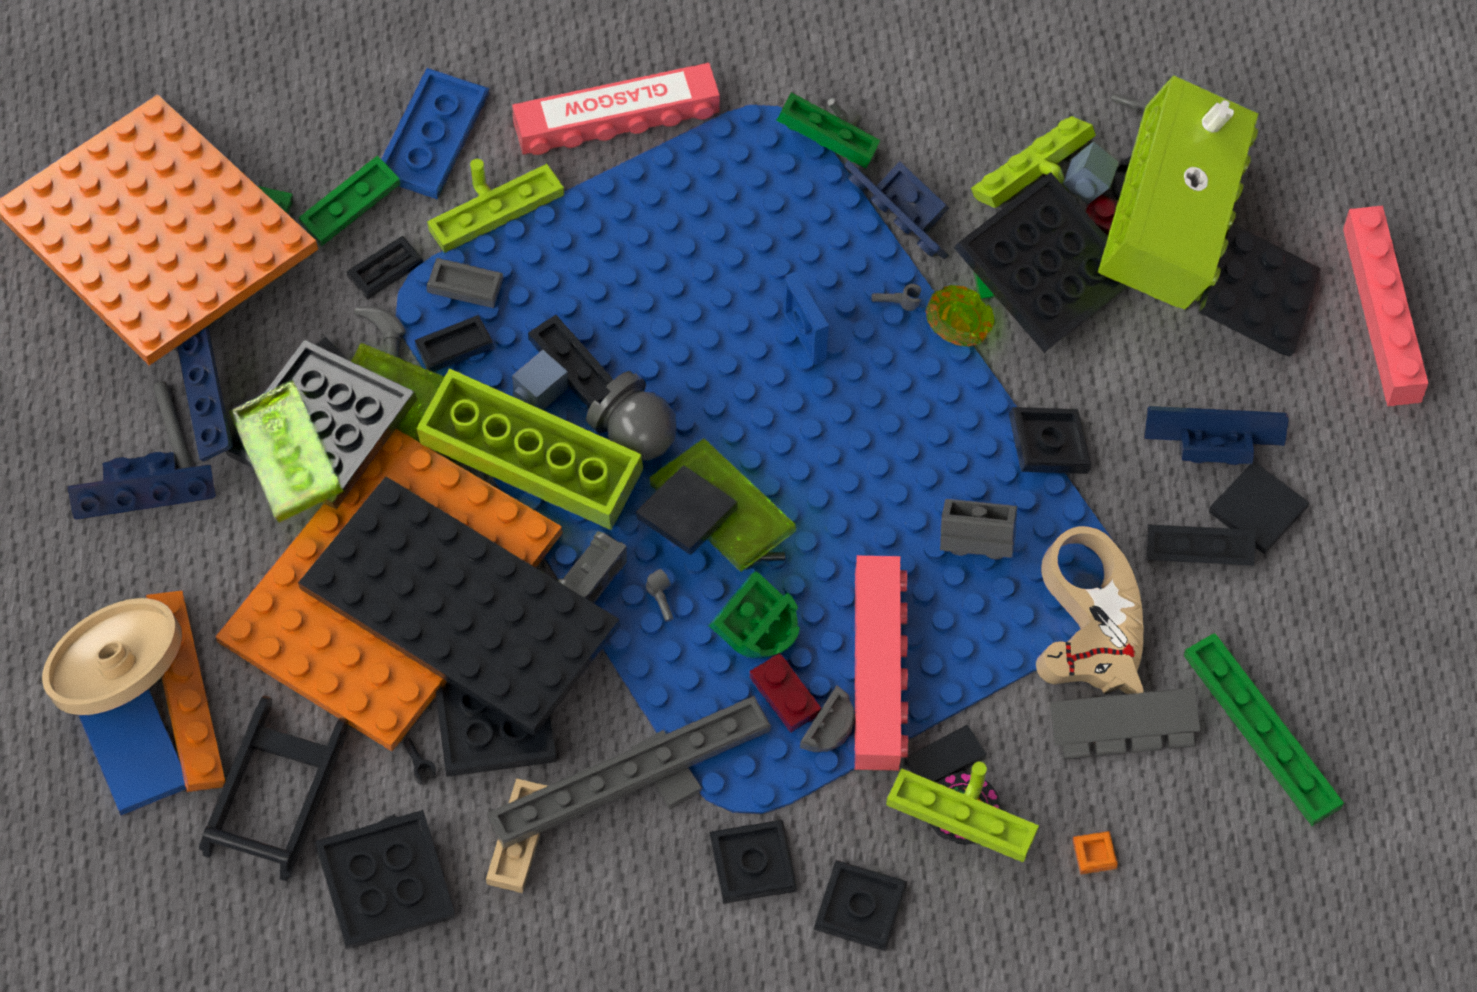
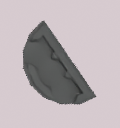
M839 686L835 687L800 742V748L811 752H828L841 746L850 737L855 723L854 707L850 702L849 695Z

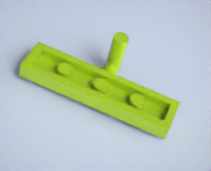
M1073 116L1062 120L1057 127L1044 136L1037 138L1032 145L1019 154L1012 156L1000 168L984 176L979 183L971 188L973 196L978 201L997 208L1042 174L1047 175L1051 172L1063 185L1064 176L1061 167L1057 164L1096 136L1093 125Z
M473 159L470 162L472 184L479 196L428 220L427 226L442 251L446 253L537 209L539 206L564 196V187L548 164H545L491 190L486 183L484 162L481 159Z
M982 762L973 764L970 781L964 794L901 768L886 801V805L1023 863L1039 827L1037 824L978 800L984 787L987 767Z

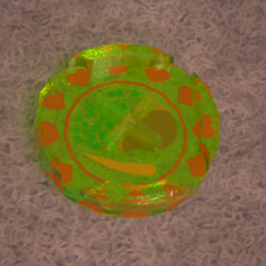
M958 285L944 286L942 290H936L931 295L925 310L927 322L933 331L942 339L959 346L970 347L981 344L989 336L995 321L992 308L989 304L986 307L976 291Z

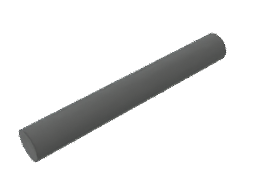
M165 381L157 382L153 388L178 469L192 467L168 385Z

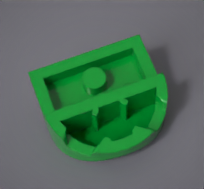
M755 571L747 578L708 626L739 654L749 658H767L783 652L796 640L800 627L797 626L796 611L798 606L789 593L782 595L761 574Z

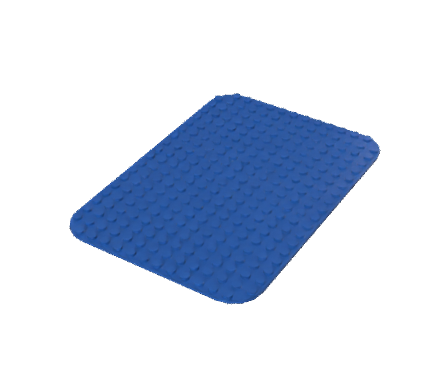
M746 105L742 108L725 112L564 191V196L539 206L537 209L446 253L441 251L431 256L409 273L398 292L396 317L400 320L406 331L403 339L436 391L450 368L514 397L512 375L539 353L528 340V332L554 315H557L613 380L627 371H631L633 374L636 373L646 382L644 392L658 394L673 409L676 414L677 427L675 441L662 456L649 461H642L643 471L612 530L495 477L492 478L501 491L562 526V535L544 557L558 580L566 576L590 546V542L594 539L593 536L597 531L603 532L617 542H622L627 546V563L594 604L620 619V627L603 647V651L656 733L664 730L668 734L755 696L771 725L770 731L688 767L701 786L699 794L706 801L733 813L764 814L788 806L855 770V723L850 737L841 746L828 752H811L800 748V742L815 718L790 733L749 678L752 669L774 656L758 659L743 656L736 652L708 626L753 572L757 571L782 595L789 593L798 606L796 611L797 626L800 627L798 636L794 643L780 654L821 709L835 687L839 686L849 695L855 714L857 556L900 557V570H907V591L900 592V602L907 603V624H901V635H907L908 639L907 657H901V668L908 669L907 690H901V702H908L907 724H901V735H908V740L1036 671L1037 658L1051 644L1067 642L1080 630L1079 624L1047 589L1042 577V560L1044 554L1055 540L1071 528L1081 526L1092 527L1110 537L1065 473L1021 472L1009 419L1011 408L1017 407L974 346L966 343L968 338H962L966 337V335H959L951 330V314L949 311L946 314L945 322L940 321L946 307L944 305L939 307L942 304L941 300L864 193L847 178L850 174L832 150L819 145L810 138L776 121L782 107L768 105ZM436 258L503 273L504 280L494 308L427 293L426 286ZM795 271L798 272L829 324L827 359L818 365L812 363L783 314L785 277ZM909 284L919 285L922 289L919 296H909L913 299H921L919 306L913 311L903 309L900 303L872 302V293H903L904 288ZM933 298H936L938 300V305H932L930 301H933ZM939 307L938 312H937V316H938V321H937L936 311H937V308ZM927 308H931L934 314L929 316ZM479 315L493 341V349L429 374L415 347L414 340ZM929 320H933L937 323L936 328H933L931 326ZM938 332H946L947 338L944 339ZM958 338L962 344L953 343L952 339ZM569 386L563 394L543 410L609 440L608 431L598 434L586 422L589 409ZM683 465L735 499L738 503V509L692 555H689L638 520L636 516V511ZM945 499L1017 506L1016 539L1012 558L991 559L986 555L971 553L959 556L952 554L950 551L940 550L941 518ZM749 509H761L771 516L773 521L772 537L767 543L760 546H752L753 551L785 552V561L755 562L754 566L748 570H742L737 566L735 558L747 556L746 554L738 555L734 550V546L742 542L737 533V521L743 512ZM1074 543L1060 547L1058 566L1063 577L1069 583L1081 589H1103L1101 585L1104 580V567L1101 559L1092 549L1085 545ZM658 569L664 571L671 583V586L663 591L674 617L669 622L665 621L655 596H651L646 589L648 576Z

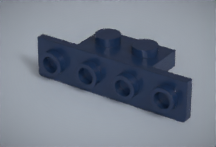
M849 160L844 164L851 172L847 178L861 191L867 187L874 194L870 200L884 213L890 209L898 216L893 222L907 235L913 231L921 238L916 244L930 257L935 253L943 259L949 256L927 234L933 225L947 212L949 207L903 163L899 161L877 186Z
M207 327L177 346L199 460L203 462L232 448L210 332Z
M1149 406L1146 414L1144 439L1180 441L1182 461L1194 463L1218 462L1230 465L1253 464V444L1285 446L1289 418L1288 414L1283 412Z
M153 452L143 457L130 459L125 457L115 458L110 462L102 463L103 481L67 486L72 515L76 520L208 500L216 497L211 464L176 469L173 452Z

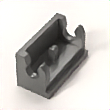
M600 531L596 532L593 536L594 539L590 542V546L566 576L558 580V582L592 603H595L627 563V546Z

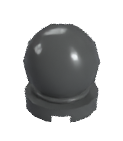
M627 371L616 377L606 386L611 392L600 404L594 400L587 412L586 422L598 434L608 431L610 441L641 454L642 461H649L662 456L675 441L677 432L676 414L663 397L654 392H644L646 382L636 373L633 374L631 371Z

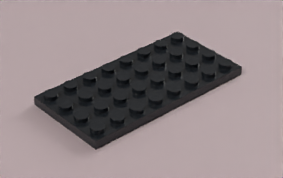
M386 476L298 582L300 590L533 736L536 735L620 627L619 618Z

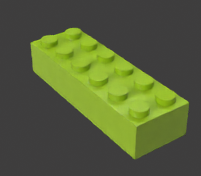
M450 368L416 428L420 444L612 530L643 471L641 454Z

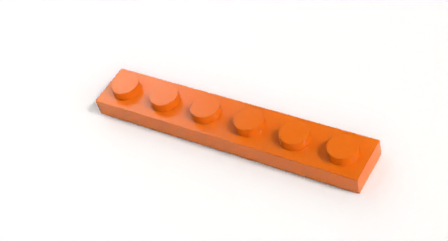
M183 592L147 594L146 599L157 600L168 606L178 620L182 631L179 651L170 667L161 677L186 791L223 788L225 777Z

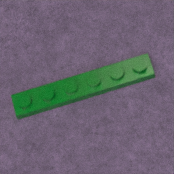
M1216 633L1185 649V659L1310 825L1314 826L1342 809L1344 804L1342 799Z

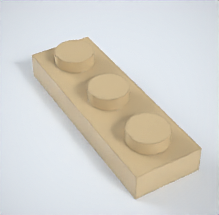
M516 778L509 803L547 786ZM540 833L503 849L498 839L486 877V884L523 893Z

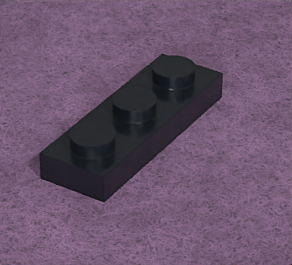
M554 315L528 332V340L539 352L544 350L567 370L568 386L588 409L594 400L600 404L611 392L606 386L613 381L612 377L557 315Z
M1147 524L1145 560L1254 566L1256 530Z

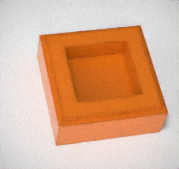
M1110 831L1073 837L1072 841L1080 875L1117 869L1118 863Z

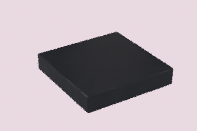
M1011 408L1009 419L1021 472L1088 474L1092 466L1078 409Z
M1253 461V464H1250L1210 506L1209 513L1230 529L1256 530L1255 548L1265 555L1308 508L1310 502Z
M683 465L636 511V516L638 520L689 555H692L738 509V503L735 499Z
M783 820L709 832L723 904L797 892Z
M836 860L814 924V930L886 952L906 890L907 881Z

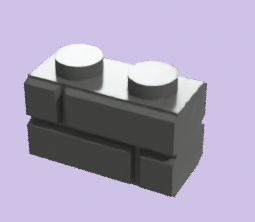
M945 499L941 518L940 550L950 551L952 554L959 556L971 553L986 555L991 559L1012 558L1016 539L1017 506Z

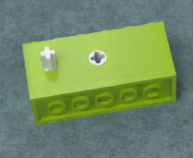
M1173 75L1145 107L1098 273L1174 307L1186 309L1193 301L1198 302L1208 286H1214L1220 275L1221 269L1217 265L1219 258L1224 255L1228 246V240L1225 239V235L1232 226L1236 216L1233 206L1243 190L1244 185L1240 183L1241 176L1246 172L1251 161V156L1247 154L1249 147L1253 145L1258 135V128L1255 127L1258 113Z

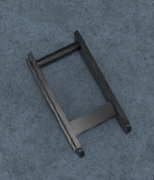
M263 695L258 706L255 708L210 820L204 829L199 850L203 851V856L210 858L213 848L217 844L279 863L280 880L287 881L288 877L291 878L346 740L348 720L338 719L328 745L325 746L264 727L271 710L272 698ZM254 749L318 768L286 849L221 830Z

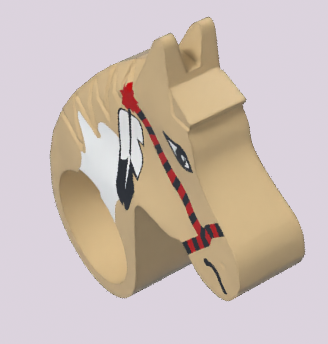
M1081 526L1071 528L1062 533L1048 548L1042 560L1041 571L1047 589L1079 624L1080 630L1067 642L1051 644L1037 658V672L1043 680L1050 684L1083 681L1102 689L1103 694L1117 689L1126 694L1143 693V686L1137 673L1143 650V612L1139 588L1133 570L1122 551L1105 533L1092 527ZM1074 543L1082 544L1092 549L1099 556L1104 567V580L1101 585L1103 589H1081L1069 583L1063 577L1058 566L1060 547Z

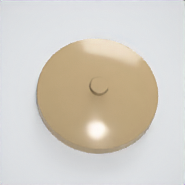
M129 599L104 607L76 624L56 644L48 656L43 669V687L56 707L66 713L91 715L119 707L150 688L170 667L181 644L182 631L180 624L167 605L153 599Z

